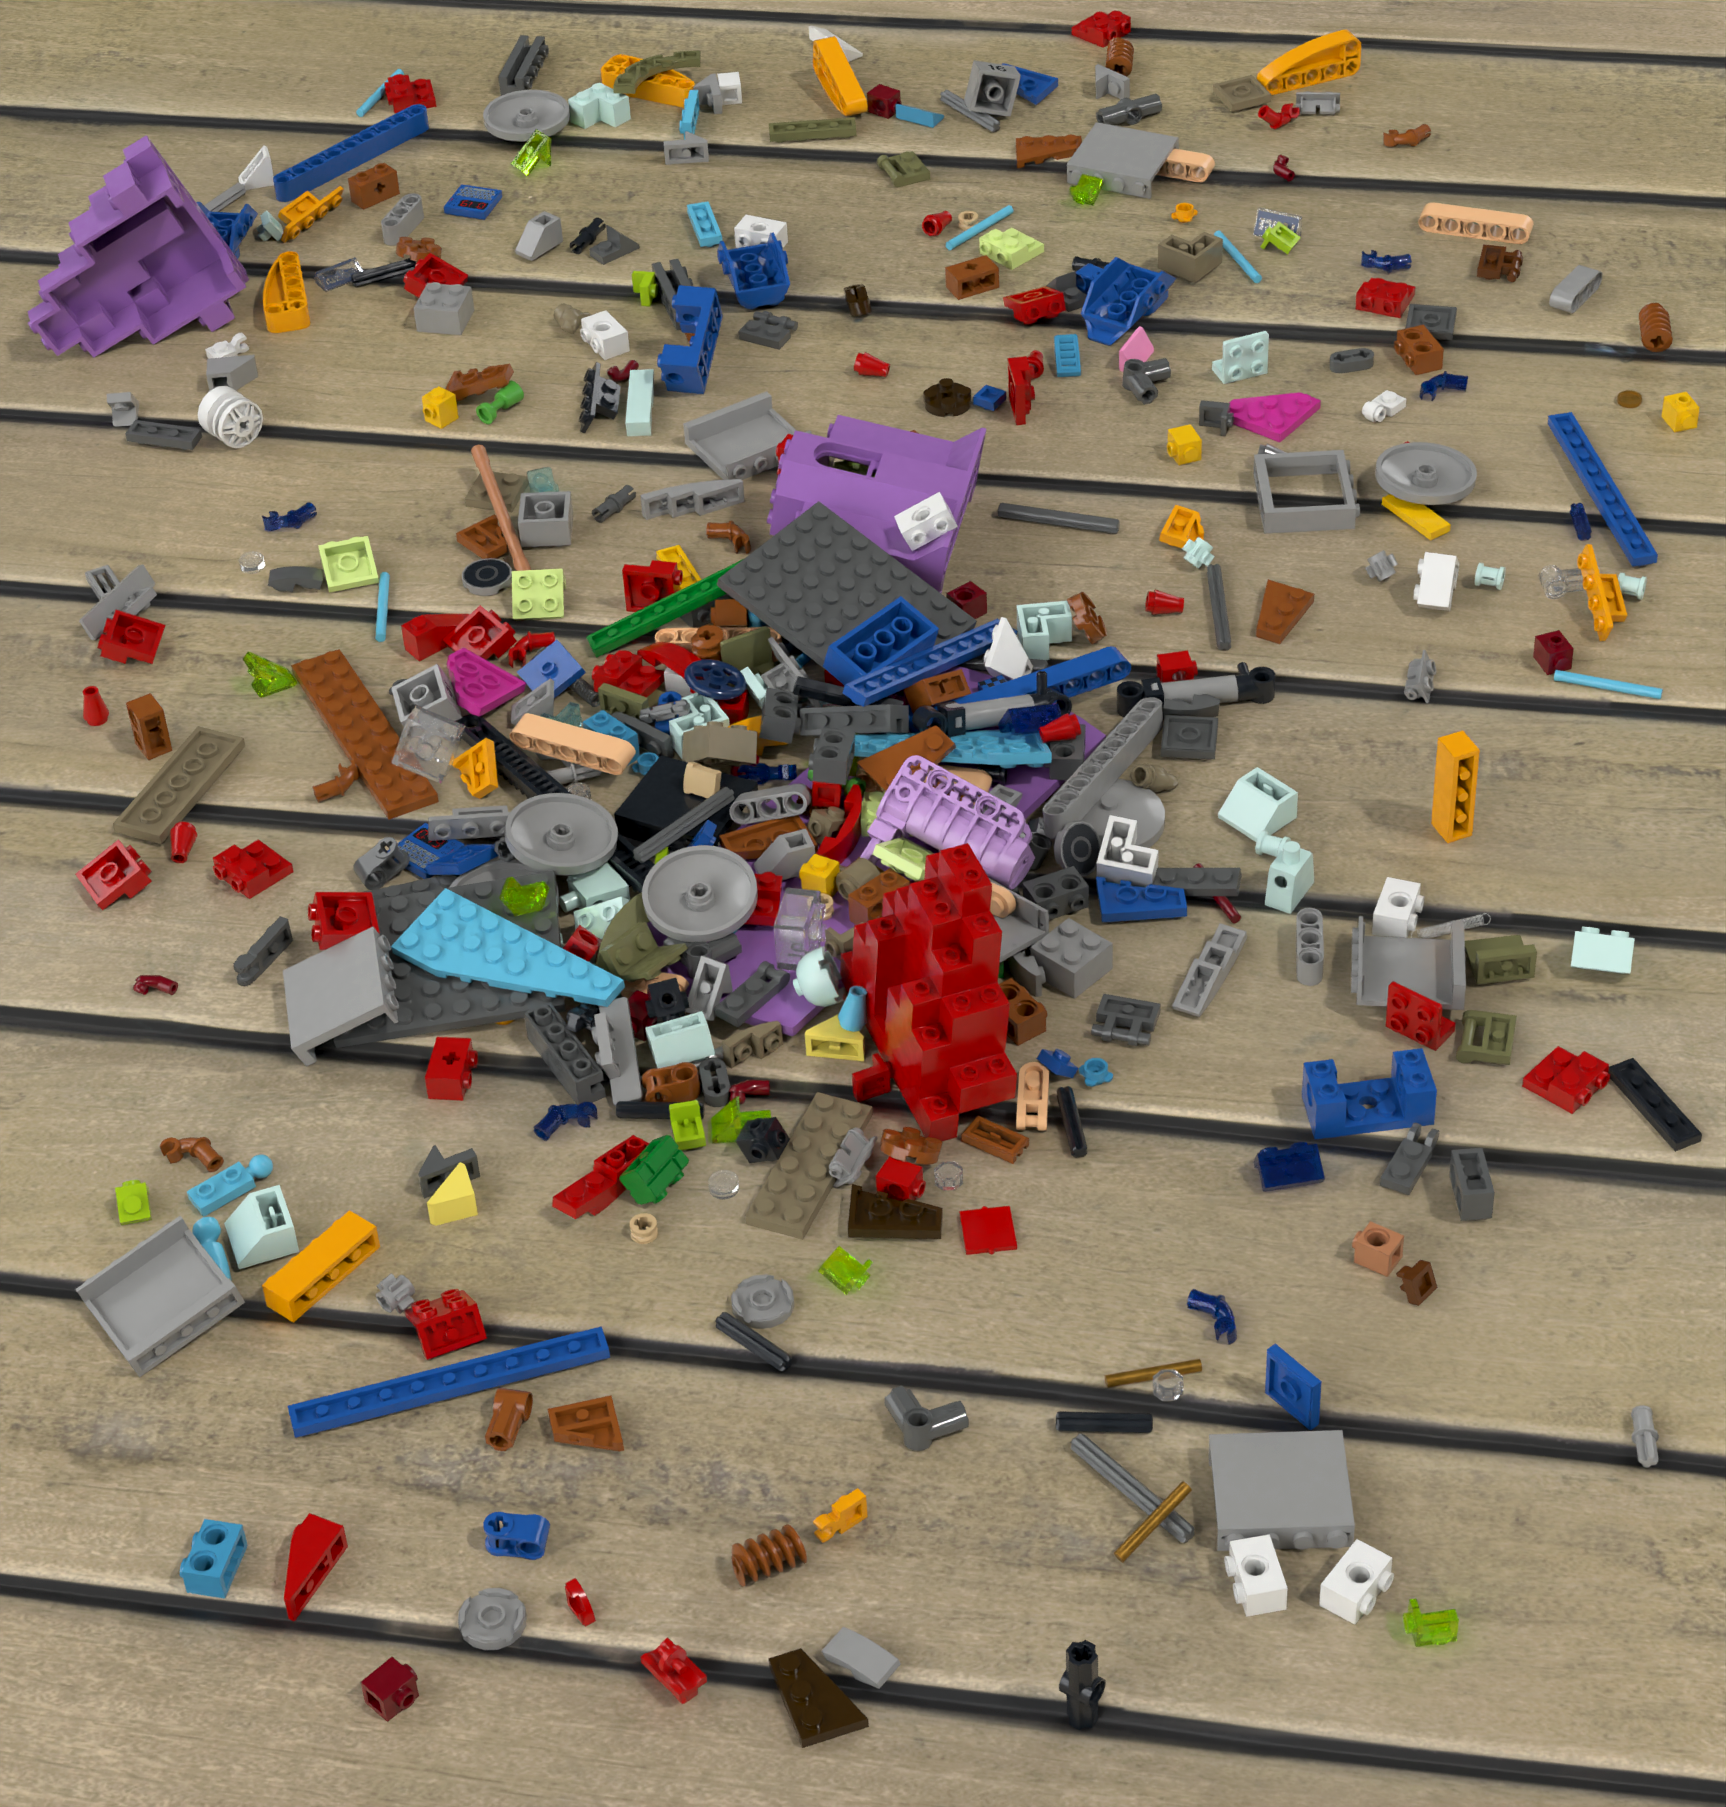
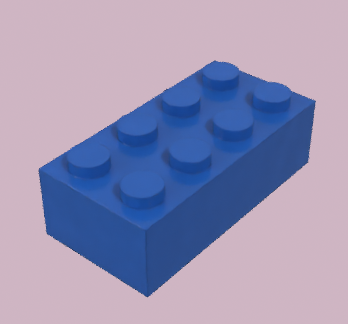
M900 596L829 645L823 667L845 686V684L934 646L939 628Z

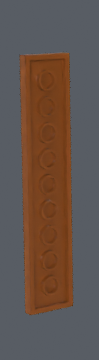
M340 649L329 651L323 655L291 665L293 675L348 759L356 762L361 779L388 820L439 802L437 792Z

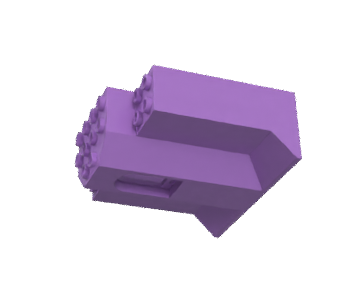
M837 415L835 423H830L827 438L795 430L792 440L787 439L784 454H781L778 467L781 469V473L777 478L776 489L773 488L770 504H773V509H770L767 523L771 524L770 535L777 534L819 501L938 592L942 593L947 566L967 504L971 502L976 487L986 428H980L952 442ZM835 458L869 466L866 476L832 468ZM940 492L950 508L958 527L947 531L942 536L912 551L901 534L894 516Z

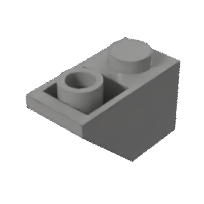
M544 211L529 220L515 249L516 254L533 261L562 243L561 219Z
M255 355L207 359L206 376L209 391L218 386H228L238 390L257 378L258 371Z
M802 829L779 835L754 863L757 874L772 872L775 875L783 876L782 880L799 876L802 865L807 863L815 854V846L807 830Z

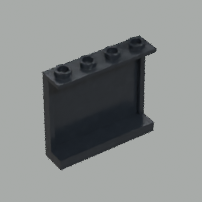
M662 755L657 759L614 814L618 833L621 836L645 842L707 799L695 794L689 795L684 793L683 784L687 762ZM721 772L720 789L723 787L732 789L734 791V800L667 846L668 850L677 851L686 848L707 820L717 825L713 834L716 840L712 845L717 847L719 836L725 834L734 823L730 816L731 805L740 794L757 791L758 782ZM739 804L740 810L743 811L746 805Z

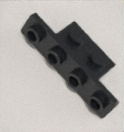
M598 362L595 363L592 369L588 368L583 379L586 384L582 390L584 398L580 408L583 410L580 414L579 422H581L580 432L584 434L593 421L595 412L613 420L618 414L621 386L613 380L600 377L601 364Z

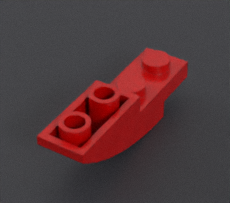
M632 1135L594 1160L593 1171L553 1196L552 1207L574 1219L579 1218L586 1212L596 1216L626 1190L619 1178L649 1143Z

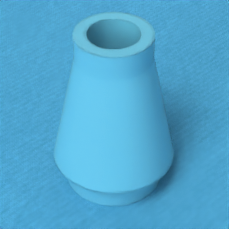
M852 986L849 989V994L838 1014L840 1026L847 1031H860L867 1023V991L863 987Z

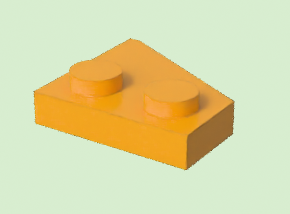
M1175 504L1161 531L1159 541L1170 546L1183 548L1188 539L1195 541L1197 537L1203 539L1204 529L1200 524L1199 512Z
M485 738L452 760L453 767L459 769L462 773L460 778L467 784V789L472 796L481 799L498 788L494 741Z

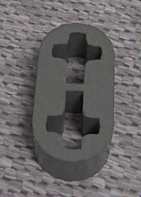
M1368 348L1334 352L1330 355L1329 368L1332 372L1339 374L1370 369L1374 365V352Z
M719 1058L705 1059L699 1065L704 1100L706 1104L712 1107L725 1106L730 1101V1083L726 1065ZM715 1071L717 1076L711 1077V1072ZM719 1088L720 1093L715 1094L713 1089Z

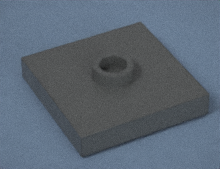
M1410 304L1405 329L1424 325L1435 339L1452 340L1457 308Z
M1165 715L1161 757L1215 760L1218 718Z

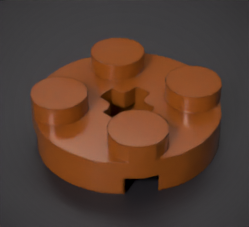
M404 236L399 237V242L396 245V254L404 258V254L410 255V260L419 261L421 258L424 259L429 253L441 259L442 248L434 244L435 240L432 238L424 237L420 241Z
M1080 592L1067 599L1070 608L1076 614L1073 617L1076 627L1080 631L1085 630V634L1091 644H1095L1107 636L1105 624L1101 616L1096 615L1093 610L1096 607L1086 593Z
M903 1127L902 1132L884 1129L880 1146L881 1151L890 1157L906 1161V1157L916 1158V1164L926 1165L938 1162L943 1142L936 1138L920 1136L921 1131L916 1128Z

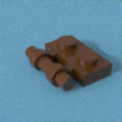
M1483 244L1477 268V277L1492 280L1500 279L1501 274L1507 275L1509 282H1515L1521 272L1520 267L1523 263L1522 252L1520 250L1506 252V247Z

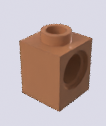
M1370 1221L1363 1232L1358 1231L1353 1239L1352 1248L1355 1249L1354 1263L1388 1277L1403 1257L1404 1235Z

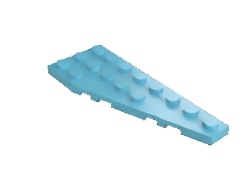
M1037 729L966 731V735L949 737L955 743L956 748L941 761L1000 765L1002 768H1014L1016 764L1042 767L1044 763L1052 762V752L1047 744L1042 742ZM918 733L855 735V756L869 757Z
M446 888L391 946L393 954L437 977L447 978L448 975L460 977L461 981L470 983L472 980L488 982L489 986L514 991L526 993L539 991L544 992L548 997L557 998L558 995L572 997L576 1002L608 1007L625 988L623 979Z

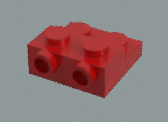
M1116 10L1108 15L1105 12L1099 11L1073 26L1072 35L1104 48L1112 38H1121L1131 32V17Z
M397 74L393 77H388V82H384L388 105H393L394 113H398L416 104L424 105L426 108L437 107L430 79H417L410 82L409 75Z
M429 253L424 259H419L412 271L409 270L403 279L405 283L404 289L419 298L427 283L437 282L446 285L460 284L463 286L467 282L469 275Z
M1371 278L1369 282H1363L1357 291L1355 309L1401 318L1415 295L1416 286L1407 285L1402 282L1386 281L1382 278Z
M1047 286L1003 297L1004 306L1013 309L1014 318L1022 321L1024 324L1035 323L1038 318L1044 316L1045 318H1054L1060 312L1066 311L1063 292Z
M1027 356L1007 358L1009 403L1016 426L1025 425L1026 415L1030 414L1031 400H1035L1034 386L1031 385V380L1035 379L1034 367L1029 365Z
M652 560L650 566L624 564L622 575L626 611L637 612L679 591V585L681 586L683 581V571L678 570L677 562Z
M481 605L443 639L444 643L453 652L466 648L485 660L492 654L499 659L517 642L513 636L516 634L515 630L507 622L502 624L501 618L492 609L488 612Z
M115 610L113 618H107L103 633H107V635L101 634L97 648L102 650L100 656L124 664L128 657L153 664L166 625Z
M619 650L614 655L608 654L602 666L596 665L592 671L594 691L598 692V688L603 683H607L647 698L665 681V671L655 669L653 666H643L642 656L632 654L627 650Z
M119 839L75 874L102 910L124 893L131 899L152 882L148 876L152 873L150 868L142 859L137 862L141 856L131 845L125 847Z
M259 839L243 849L234 844L213 857V871L217 878L225 880L236 892H241L249 899L294 872L292 863Z
M772 872L754 874L757 882L758 898L752 915L744 924L777 926L783 876L775 875Z
M315 892L313 904L308 905V920L315 922L311 932L312 941L318 942L319 950H326L371 927H374L380 934L372 892Z
M1557 1046L1523 1078L1522 1087L1573 1114L1581 1106L1587 1105L1595 1092L1606 1087L1610 1079V1074L1608 1073L1609 1064L1586 1051L1576 1056Z

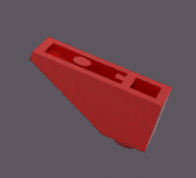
M423 614L401 625L405 650L420 662L447 648L448 646L444 643L443 639L469 614Z
M311 1513L307 1515L302 1524H298L295 1527L291 1537L284 1601L288 1618L292 1621L297 1619L348 1548L343 1525Z

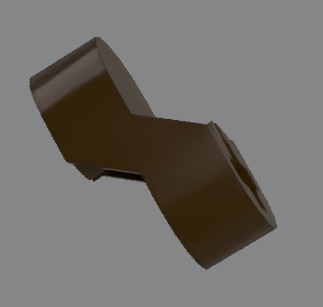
M863 284L844 288L845 299L851 316H861L872 312L870 300Z

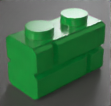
M670 1135L652 1140L619 1178L625 1188L631 1191V1196L638 1204L658 1203L668 1194L666 1188L669 1185L675 1184L684 1176L682 1170L689 1163V1159L682 1150L678 1149L679 1146Z

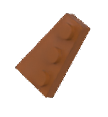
M933 726L860 760L857 764L861 770L886 792L907 758L918 755L937 765L956 748V745L938 726ZM918 763L917 766H910L912 775L915 773V771L921 769V763Z

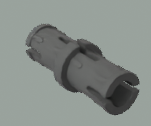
M625 485L617 493L607 496L605 502L592 510L593 516L600 513L594 519L602 523L613 513H619L625 504L636 498V492L628 494L634 488L630 485Z

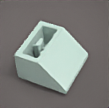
M1257 767L1238 779L1220 809L1218 818L1257 842V838L1262 830L1268 831L1269 835H1272L1297 818L1298 792Z
M1582 927L1581 932L1575 931L1571 967L1630 974L1635 938H1629V932L1612 930L1611 935L1599 934L1600 929L1592 927Z
M702 1011L645 1028L648 1045L657 1068L673 1066L682 1062H699L705 1060L708 1056L715 1055L708 1024Z
M280 1185L249 1193L224 1223L239 1269L299 1252L294 1226Z

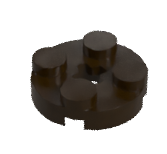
M950 378L941 379L938 384L932 385L923 392L925 409L930 414L939 417H945V413H953V416L964 414L971 407V388L954 383Z

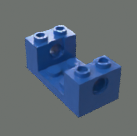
M679 285L677 295L674 294L672 298V308L676 310V322L680 323L683 333H695V336H691L690 346L664 344L662 353L658 355L657 365L658 368H661L662 381H665L667 391L704 394L723 314L716 288Z
M1423 1048L1393 1052L1391 1078L1338 1084L1337 1069L1333 1059L1303 1063L1302 1100L1314 1139L1411 1128L1413 1123H1418L1422 1126L1434 1125L1437 1089ZM1369 1104L1374 1106V1108L1366 1109L1362 1105Z

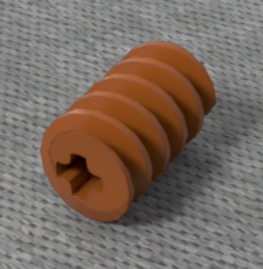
M1119 37L1112 38L1108 43L1105 67L1126 77L1130 75L1134 54L1132 43Z
M1659 303L1645 305L1639 312V325L1643 346L1652 352L1665 351L1671 346L1673 341L1669 313Z
M714 625L700 627L691 638L692 653L701 660L722 661L720 647L721 641H724L722 629Z
M789 1524L784 1525L781 1532L777 1529L771 1530L769 1538L762 1533L757 1536L756 1542L752 1538L745 1540L744 1547L740 1543L732 1545V1565L737 1580L742 1587L746 1586V1575H749L754 1583L757 1582L759 1570L767 1578L770 1577V1566L772 1565L779 1573L783 1572V1561H786L791 1568H795L796 1556L804 1564L807 1563L806 1551L801 1538Z

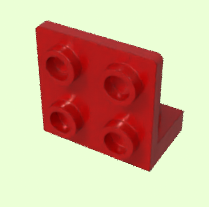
M1394 981L1388 985L1387 1028L1434 1051L1455 1032L1456 1023L1442 1016V1005Z
M450 1289L443 1292L440 1298L432 1301L422 1299L412 1303L411 1308L404 1310L407 1319L416 1327L423 1354L427 1360L487 1339L477 1303L464 1290Z

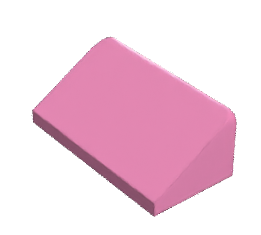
M1139 326L1119 350L1120 371L1124 370V364L1127 360L1139 359L1146 362L1154 352V347L1143 327Z

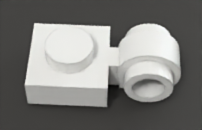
M1386 390L1371 402H1366L1363 406L1362 414L1372 422H1381L1386 415L1392 417L1406 407V398Z

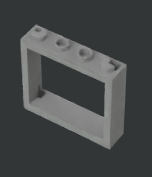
M1344 450L1254 455L1253 476L1264 534L1355 529V519L1360 515L1359 503L1356 504L1357 493L1356 489H1353L1354 481L1353 474H1350V460L1345 459ZM1338 473L1345 505L1274 508L1268 477Z

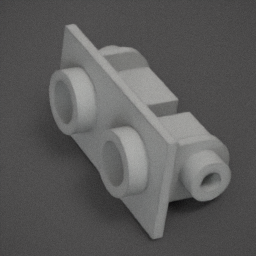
M1297 92L1296 107L1300 108V115L1316 114V108H1320V114L1335 115V113H1340V93Z
M1423 650L1421 659H1414L1409 663L1408 680H1406L1404 694L1410 700L1424 697L1425 702L1429 703L1430 693L1434 689L1433 676L1436 675V665L1433 659H1429L1426 650Z
M857 1127L847 1132L840 1145L842 1148L837 1150L829 1164L830 1175L837 1178L833 1185L834 1188L846 1183L852 1184L860 1177L862 1173L860 1169L864 1162L871 1157L873 1153L872 1148L878 1138L877 1136L867 1139L863 1135V1131Z

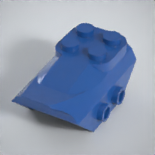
M196 202L238 259L240 257L239 246L253 225L258 213L249 204H245L240 213L211 212L201 202Z
M774 232L770 233L768 242L765 244L727 250L724 241H720L717 250L718 262L722 264L724 275H728L741 306H744L746 309H755L763 305H778L784 300L790 286L786 267L788 258L786 251H783L781 240L777 241Z
M1115 257L1097 277L1093 278L1081 311V315L1087 325L1088 339L1107 346L1112 345L1142 316L1151 315L1164 303L1169 296L1168 289L1173 285L1176 278L1164 271L1157 273L1131 265Z

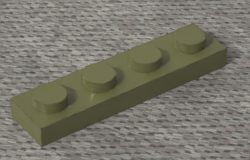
M855 117L769 123L770 142L783 143L790 140H826L833 137L849 138L857 136Z

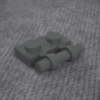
M755 311L753 315L754 320H749L738 331V336L740 340L780 350L791 338L790 330H797L798 322L791 320L787 316L777 317L773 316L771 312L764 311L762 313Z
M1103 994L1096 1013V1022L1105 1024H1093L1091 1035L1102 1037V1040L1109 1042L1115 1039L1126 1041L1128 1045L1138 1046V1044L1149 1046L1151 1034L1141 1031L1154 1032L1161 1012V1004ZM1116 1025H1117V1026H1123V1027H1129L1130 1030L1120 1029V1028H1115V1027H1116Z

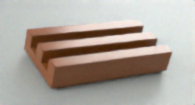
M977 1116L962 1133V1142L1012 1164L1016 1162V1156L1020 1157L1022 1155L1023 1148L1027 1149L1029 1146L1028 1137L980 1116Z

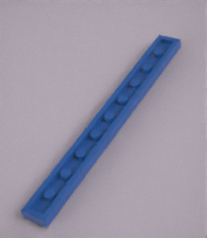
M1573 413L1549 415L1547 424L1631 566L1657 563V552Z
M997 618L845 684L843 694L849 697L855 704L864 707L903 690L922 679L932 677L986 653L987 649L991 648L993 643L992 632L995 625H999L1000 620Z
M601 1326L288 1405V1411L294 1436L297 1438L610 1358V1352Z

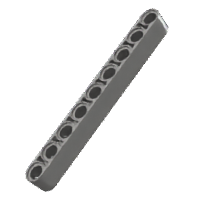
M1150 697L1140 700L1044 805L1043 822L1045 836L1056 839V835L1059 831L1063 830L1066 823L1081 821L1162 730L1163 711L1160 699Z

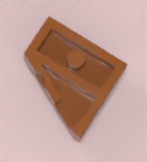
M495 514L456 533L457 542L482 559H496L507 553V544Z
M611 1395L548 1409L554 1442L619 1452L624 1451L623 1440Z

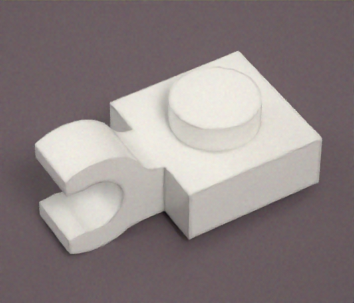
M238 333L232 338L230 343L226 340L215 343L213 346L205 349L207 357L210 359L238 356V353H244L249 350L247 344H240L247 337L243 333Z

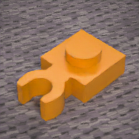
M857 1488L848 1495H843L831 1505L832 1511L830 1513L822 1514L813 1521V1524L818 1528L814 1535L823 1543L831 1539L836 1531L843 1534L868 1517L866 1495Z

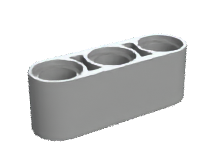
M411 193L403 196L381 220L383 239L386 245H397L399 237H408L424 219L422 199L419 194Z
M1578 265L1555 287L1551 294L1549 305L1569 313L1576 312L1597 291L1601 284L1603 273Z
M792 784L742 793L731 805L730 816L738 824H749L796 816L806 810L812 800V792L807 785ZM792 795H799L803 799V804L795 803ZM765 800H773L776 803L777 808H769L766 805ZM739 804L747 805L750 813L742 812Z
M1304 908L1297 913L1296 977L1301 984L1313 986L1319 984L1323 978V916L1315 908Z

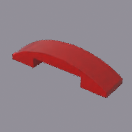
M656 642L637 650V655L642 656V659L652 666L656 667L664 664L683 678L687 666L701 660L689 650L669 642ZM695 677L697 680H702V677ZM690 688V692L692 694L696 693Z
M857 784L852 785L844 800L845 816L847 818L837 837L825 836L816 852L817 855L838 861L839 865L851 854L861 836L862 795Z

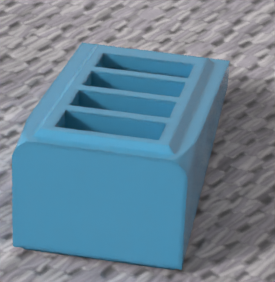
M1076 334L1055 335L1054 353L1057 377L1081 376L1078 336Z

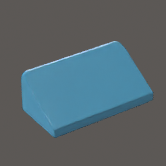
M896 104V118L934 128L944 118L943 114L908 105Z

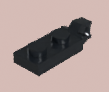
M582 1003L567 1012L566 1021H568L565 1029L578 1032L586 1028L592 1031V1027L596 1026L594 1015L600 1013L599 1006Z

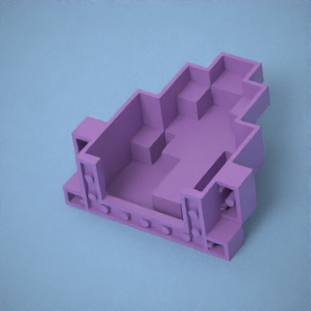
M147 135L123 149L126 157L123 160L124 163L103 176L106 185L88 196L91 203L89 210L69 222L71 229L69 236L75 244L58 254L60 259L59 268L38 280L41 289L38 293L44 302L28 311L30 319L28 325L34 334L39 333L41 335V341L46 349H52L57 356L74 345L79 344L84 352L89 351L94 358L136 331L140 333L143 339L148 338L154 345L196 318L203 327L207 325L211 332L235 318L228 298L246 288L245 283L249 281L246 270Z

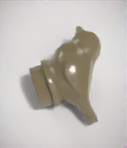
M565 303L558 305L554 311V318L562 330L570 334H574L580 327L582 318L591 316L589 312H581Z
M1137 765L1131 772V781L1135 786L1142 787L1143 789L1149 788L1153 792L1172 790L1179 785L1177 777L1167 773L1164 768L1158 765Z

